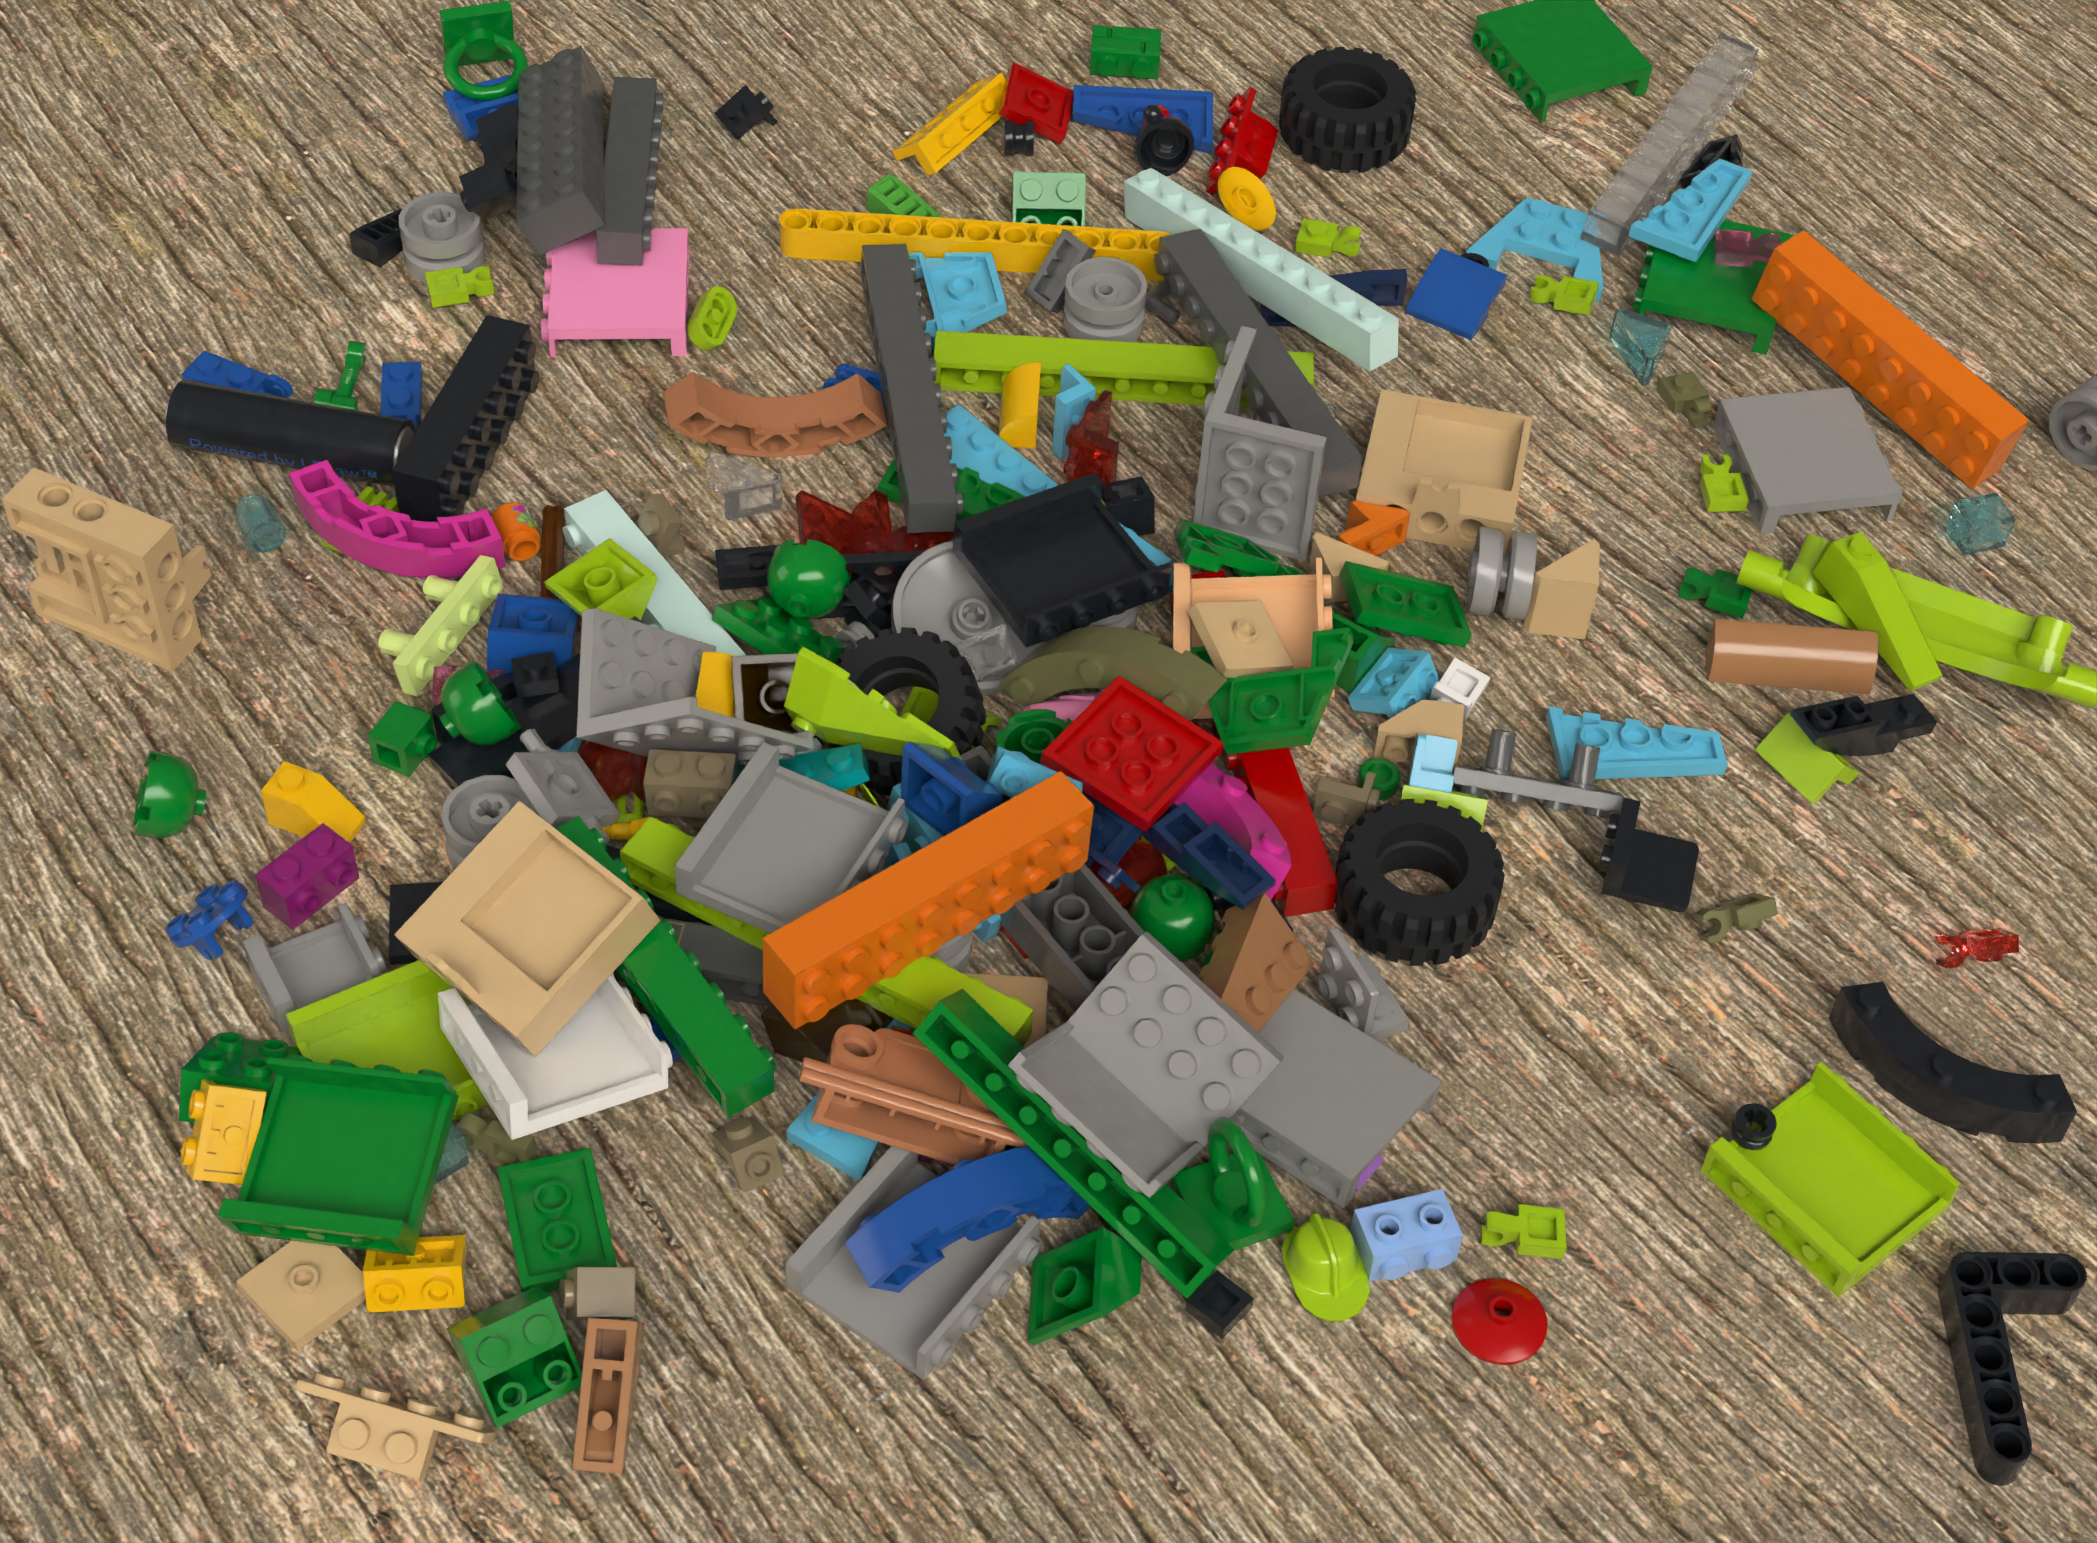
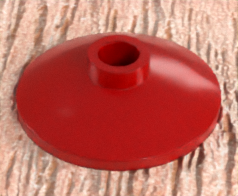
M1488 1278L1470 1284L1462 1290L1455 1300L1451 1316L1453 1331L1460 1344L1478 1359L1497 1365H1512L1529 1359L1541 1348L1547 1334V1316L1541 1302L1530 1290L1507 1279ZM1495 1310L1504 1311L1508 1313L1509 1316H1500L1495 1312Z

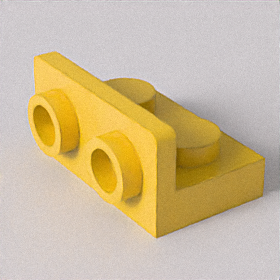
M202 1079L200 1091L193 1090L190 1098L189 1118L195 1119L192 1137H185L183 1140L180 1157L181 1165L186 1166V1172L192 1179L242 1185L261 1126L266 1091L263 1089L216 1084L212 1080Z
M466 1235L419 1237L414 1256L367 1250L363 1268L367 1310L369 1312H389L463 1307L466 1299L464 1285L467 1256Z

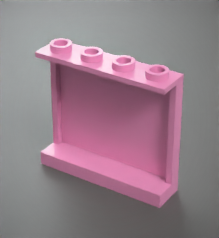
M653 228L651 230V251L644 250L643 265L597 264V229L546 253L547 266H551V269H545V291H550V294H543V314L548 316V319H541L542 342H549L550 357H556L557 340L671 339L672 356H687L688 228Z

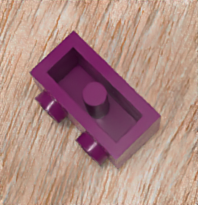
M324 823L255 874L263 907L292 930L359 879L353 845Z

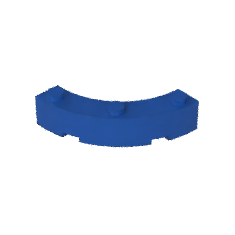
M1029 1146L992 1154L978 1160L969 1158L959 1162L951 1171L923 1184L880 1213L866 1217L859 1224V1230L845 1244L869 1287L900 1293L918 1276L945 1258L941 1251L942 1249L965 1236L967 1240L976 1241L989 1234L1010 1227L1018 1220L1016 1216L1034 1213L1038 1220L1047 1218L1079 1219L1091 1206Z

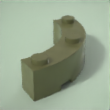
M1094 626L1074 629L1067 635L1042 643L999 685L1025 707L1041 703L1050 696L1071 689L1098 688L1105 690L1118 676H1121L1191 721L1228 679L1193 653L1185 650L1181 654L1168 646L1158 643L1162 638L1127 628Z

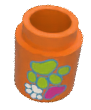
M518 502L505 503L498 507L491 515V518L502 538L504 553L515 561H526L533 558L540 549L541 537L528 508Z

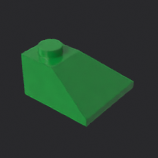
M1103 1227L1036 1256L1032 1266L1027 1341L1036 1345L1106 1316L1138 1295L1141 1285L1142 1255L1130 1243Z

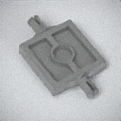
M528 729L523 732L520 740L529 752H514L506 766L516 779L518 787L526 794L537 810L538 815L554 828L579 816L589 830L596 828L603 837L605 844H607L610 838L602 827L612 826L620 816V813L578 752H560L550 749V747L544 744L536 729Z

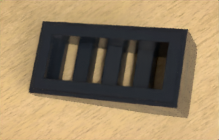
M402 209L352 231L349 234L352 253L381 268L401 252L403 245L400 230H395V228L399 229V214Z

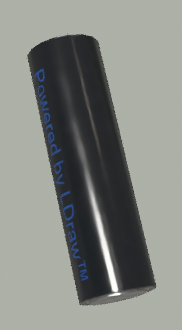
M184 379L175 386L165 412L168 441L174 447L301 469L328 460L338 477L393 487L395 486L392 470L415 434L412 421L407 419Z

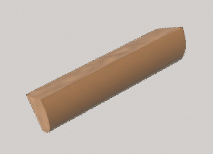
M1715 619L1705 650L1707 680L1710 682L1870 694L1877 668L1878 632Z

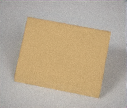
M1592 539L1536 572L1529 609L1523 628L1528 633L1577 639L1586 638L1599 587L1600 543Z

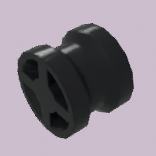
M1005 120L1004 155L1012 156L1015 152H1022L1025 156H1033L1034 121L1026 120L1023 124H1015L1012 120Z

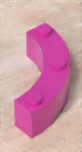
M328 460L289 473L295 503L304 518L329 544L360 563L382 571L418 578H427L430 575H436L440 578L463 577L480 555L494 558L498 569L506 567L502 538L487 508L458 516L437 517L438 522L411 520L407 514L391 511L378 505L371 507L355 497L354 491L338 477Z
M1211 763L1174 803L1179 806L1185 802L1209 826L1216 821L1276 880V884L1265 892L1268 898L1272 900L1292 866L1287 842L1283 839L1278 828L1267 813L1246 792L1247 786L1241 780L1228 776Z

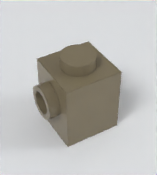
M576 1267L568 1270L566 1279H561L559 1286L560 1308L566 1309V1320H588V1318L626 1320L635 1317V1267Z

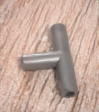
M1163 280L1147 292L1145 308L1169 323L1174 324L1180 318V311L1162 301L1171 294L1169 284L1166 280Z

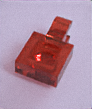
M2001 928L1959 932V935L1942 933L1935 936V942L1942 945L1951 944L1952 952L1948 957L1936 959V964L1949 969L1959 967L1969 955H1975L1977 961L1996 962L2003 960V954L2019 952V935Z

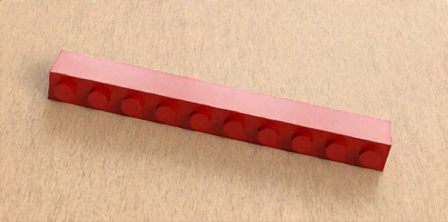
M1220 570L1217 573L1192 574L1191 578H1226L1224 570ZM1170 594V609L1173 616L1174 594ZM1211 718L1214 737L1220 739L1214 718ZM1223 747L1222 755L1226 770H1232L1234 777L1241 780L1247 786L1246 792L1267 813L1278 828L1283 839L1287 842L1292 866L1273 897L1274 901H1278L1284 916L1289 917L1334 909L1337 893L1336 875L1289 747L1227 754Z

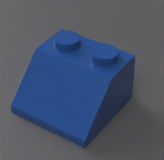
M498 593L488 628L486 674L494 676L507 675L513 672L511 658L550 652L554 653L555 665L558 668L576 654L580 615L561 599Z
M908 742L903 746L901 799L905 800V806L941 835L945 836L1002 804L1003 795L999 793L992 783L983 781L970 771L961 759L952 757L939 746Z

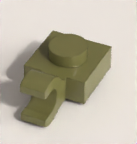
M1694 372L1659 378L1657 391L1672 413L1684 412L1694 429L1709 425L1704 412L1712 411L1713 407L1708 400V392Z
M1756 893L1715 904L1716 908H1703L1695 913L1696 919L1703 921L1712 919L1713 921L1712 929L1707 933L1699 935L1700 940L1709 943H1717L1724 939L1732 925H1736L1738 930L1754 929L1763 925L1762 919L1778 915L1775 898Z

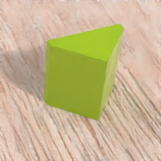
M608 538L544 581L548 590L581 617L582 611L596 608L628 619L636 616L641 620L658 579L653 571L611 538Z

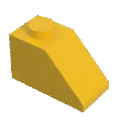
M283 761L261 790L268 824L305 837L324 823L347 842L351 843L366 822L365 816L321 774Z

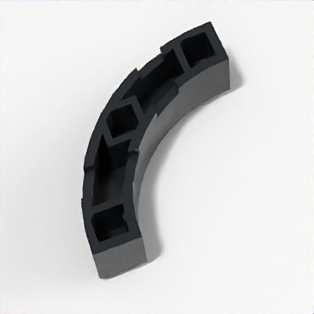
M515 103L508 104L475 120L479 131L476 139L484 154V165L459 176L463 191L460 192L463 205L468 212H474L484 218L495 217L516 207L518 106Z
M1884 982L1841 987L1829 1016L1837 1036L1853 1059L1862 1060L1876 1075L1875 1082L1900 1102L1940 1124L1978 1136L1979 1132L1982 1131L2005 1136L2007 1142L2040 1144L2061 1142L2077 1110L2060 1074L2024 1075L2004 1072L1971 1062L1942 1047L1917 1028L1897 1006Z

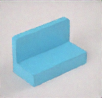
M1070 364L1061 368L1060 393L1055 398L1052 452L1061 460L1091 446L1093 439L1096 388Z

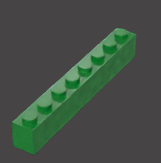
M579 816L555 828L641 895L654 911L653 904L647 893L642 888L636 890L630 883V876L623 862L619 858L612 859L606 852L605 841L596 828L589 830ZM663 919L656 924L616 968V972L725 1116L730 1118L775 1091L774 1071L777 1070L776 1063L766 1047L761 1046L758 1048L753 1042L751 1031L744 1018L738 1013L733 1016L726 1007L727 1002L720 987L715 982L708 983L705 980L695 955L690 950L685 952L677 943L678 939L673 927L666 919Z
M964 989L940 1000L914 1031L913 1035L1185 1298L1188 1299L1234 1252L1235 1249L1167 1184L1150 1198L1144 1193L1131 1189L1122 1179V1172L1108 1159L1104 1160L1096 1156L1086 1144L1087 1139L1073 1126L1069 1127L1061 1123L1053 1115L1051 1106L1038 1093H1031L1022 1087L1016 1079V1073L1008 1065L1025 1048Z

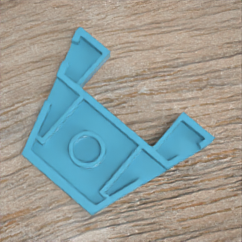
M1527 197L1466 251V253H1476L1485 257L1489 263V268L1496 270L1504 250L1576 269L1573 275L1574 278L1599 282L1598 295L1595 301L1600 302L1604 287L1595 215Z
M923 252L909 253V259H915L916 279H924L934 319L926 321V330L924 331V333H930L931 349L935 348L936 331L969 332L1007 313L1004 294L991 252H945V258H924Z

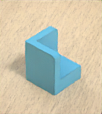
M1416 732L1407 779L1410 786L1451 793L1454 781L1452 772L1458 742L1451 738Z

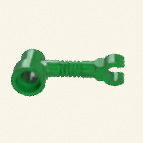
M349 342L345 366L337 390L318 388L314 403L351 410L358 409V398L352 397L358 374L365 364L366 356L363 355L366 343Z

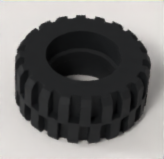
M1335 47L1334 50L1327 51L1326 48L1317 50L1313 56L1308 54L1301 58L1299 62H1296L1284 78L1279 113L1280 134L1294 154L1297 156L1301 154L1305 162L1311 165L1313 163L1319 164L1321 169L1328 171L1331 168L1339 169L1340 173H1350L1351 170H1358L1361 173L1369 171L1371 167L1381 168L1389 161L1392 162L1407 147L1416 103L1415 87L1404 69L1399 70L1396 62L1391 59H1383L1382 54L1374 51L1372 54L1364 52V49L1354 47V50H1347L1345 47Z
M902 627L901 633L895 634L889 628L878 631L879 637L868 640L867 636L857 640V648L851 652L845 649L837 657L838 666L850 673L848 679L866 695L874 689L884 696L893 690L908 686L923 687L934 691L939 695V702L935 713L926 724L952 740L960 755L972 750V746L978 747L981 745L984 736L981 726L986 723V710L982 703L984 699L971 666L965 656H960L957 647L950 641H943L941 643L939 635L930 631H923L922 636H920L915 628ZM828 743L830 749L844 746ZM863 749L867 756L870 781L863 784L867 788H871L873 785L878 794L890 796L892 788L901 783L902 756Z
M1402 799L1398 805H1392L1391 802L1377 806L1375 813L1370 810L1357 818L1356 824L1350 826L1344 834L1335 871L1337 879L1335 912L1338 919L1343 924L1346 923L1345 930L1355 941L1358 939L1363 940V947L1373 954H1376L1377 951L1385 954V959L1398 963V959L1410 961V966H1424L1426 961H1432L1433 965L1447 963L1452 955L1455 959H1458L1470 953L1471 947L1479 946L1486 938L1488 930L1492 928L1504 883L1505 874L1502 871L1504 866L1503 858L1499 850L1495 849L1496 842L1487 831L1481 832L1482 825L1471 816L1469 818L1463 817L1461 810L1451 805L1447 809L1437 806L1438 801L1427 799L1424 803H1414V799ZM1399 869L1423 870L1442 879L1452 890L1439 895H1416L1396 887L1386 879L1384 874Z

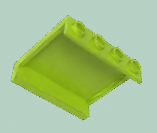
M419 960L286 1014L295 1047L298 1048L301 1056L309 1058L313 1062L330 1064L331 1060L337 1059L348 1061L360 1068L374 1069L375 1065L382 1064L397 1068L404 1073L418 1074V1071L423 1069L439 1072L446 1077V1080L459 1095L452 1120H460L464 1113L473 1114L476 1110L489 1105L440 1028L438 993L452 989V987ZM462 997L467 1006L472 1005L464 997Z
M1822 1062L1816 1065L1811 1080L1771 1110L1775 1115L1777 1125L1772 1140L1767 1147L1752 1151L1741 1147L1734 1139L1728 1142L1725 1138L1721 1137L1709 1146L1701 1168V1172L1838 1298L1949 1209L1961 1185L1945 1166L1938 1164L1917 1145L1912 1137L1901 1132L1882 1115L1875 1105L1868 1103L1847 1084L1842 1076L1834 1073ZM1754 1123L1748 1129L1754 1131L1757 1127L1760 1132L1762 1127Z

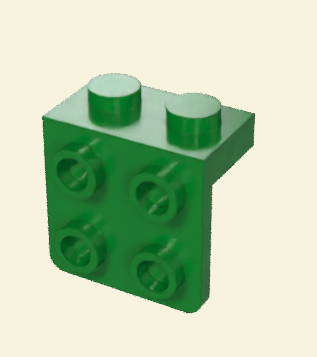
M225 1032L213 1036L181 1069L179 1121L194 1123L195 1119L189 1118L190 1098L193 1090L200 1091L202 1079L212 1080L216 1084L263 1089L266 1091L263 1119L276 1078V1074L266 1064L267 1058L286 1059L288 1055L301 1056L300 1051L297 1047L288 1046L286 1042L273 1039L261 1042L244 1039L242 1035L233 1032Z

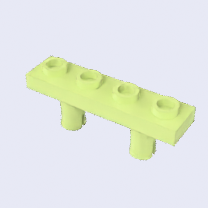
M480 555L460 581L448 580L436 575L428 576L423 585V594H426L425 599L440 602L441 604L416 635L401 633L390 628L385 629L381 633L378 641L379 648H382L380 651L384 655L397 657L393 662V666L403 693L418 696L427 683L434 678L436 672L447 658L457 649V646L471 628L478 623L480 617L491 603L497 599L498 593L500 594L504 587L494 558Z

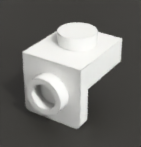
M1454 658L1441 680L1436 681L1433 686L1429 700L1464 704L1463 722H1465L1488 686L1491 677Z

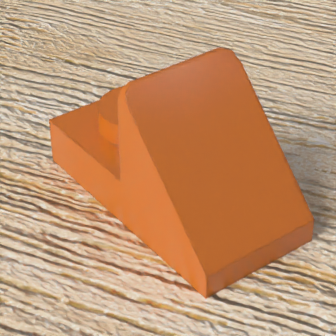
M1352 501L1349 504L1346 522L1347 529L1338 535V541L1377 556L1405 542L1410 513L1405 509Z

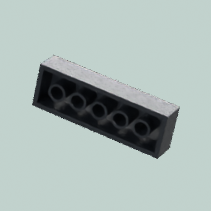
M486 315L392 470L399 513L409 515L411 520L438 522L437 517L463 515L464 506L469 497H474L477 493L479 480L484 471H488L492 467L495 452L500 444L506 443L512 423L515 418L519 419L521 417L527 397L530 393H534L538 387L539 372L535 370L534 364L536 344L532 342L530 325Z

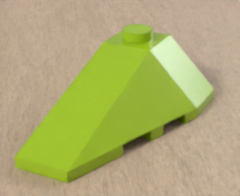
M1862 532L1833 541L1813 570L1814 576L1859 630L1878 632V653L1910 692L1939 681L1943 675L1901 584L1886 560Z
M802 647L799 651L784 704L786 711L793 721L791 726L798 733L810 731L813 732V737L816 735L828 743L844 746L861 743L863 749L902 756L903 746L908 742L939 746L952 757L962 760L952 740L911 713L904 712L901 717L896 715L897 710L884 699L885 696L874 689L866 695L848 679L850 673L805 647Z

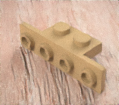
M316 1372L314 1379H298L295 1390L340 1403L326 1453L420 1480L426 1477L439 1432L477 1443L494 1442L496 1432L482 1428L485 1420L477 1416L455 1412L454 1419L437 1415L438 1406L432 1403L409 1399L407 1406L390 1401L392 1393L366 1385H362L361 1392L344 1388L346 1379L322 1372Z

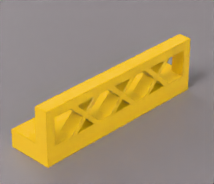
M1002 72L977 81L892 151L896 160L899 161L915 155L927 176L935 174L1003 117L998 114L1006 81Z

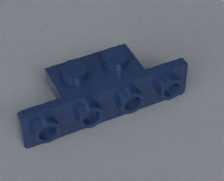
M1082 791V794L1094 805L1088 861L1085 862L1086 866L1091 868L1096 862L1101 866L1097 874L1111 886L1118 889L1123 883L1136 893L1141 886L1116 864L1143 832L1134 824Z

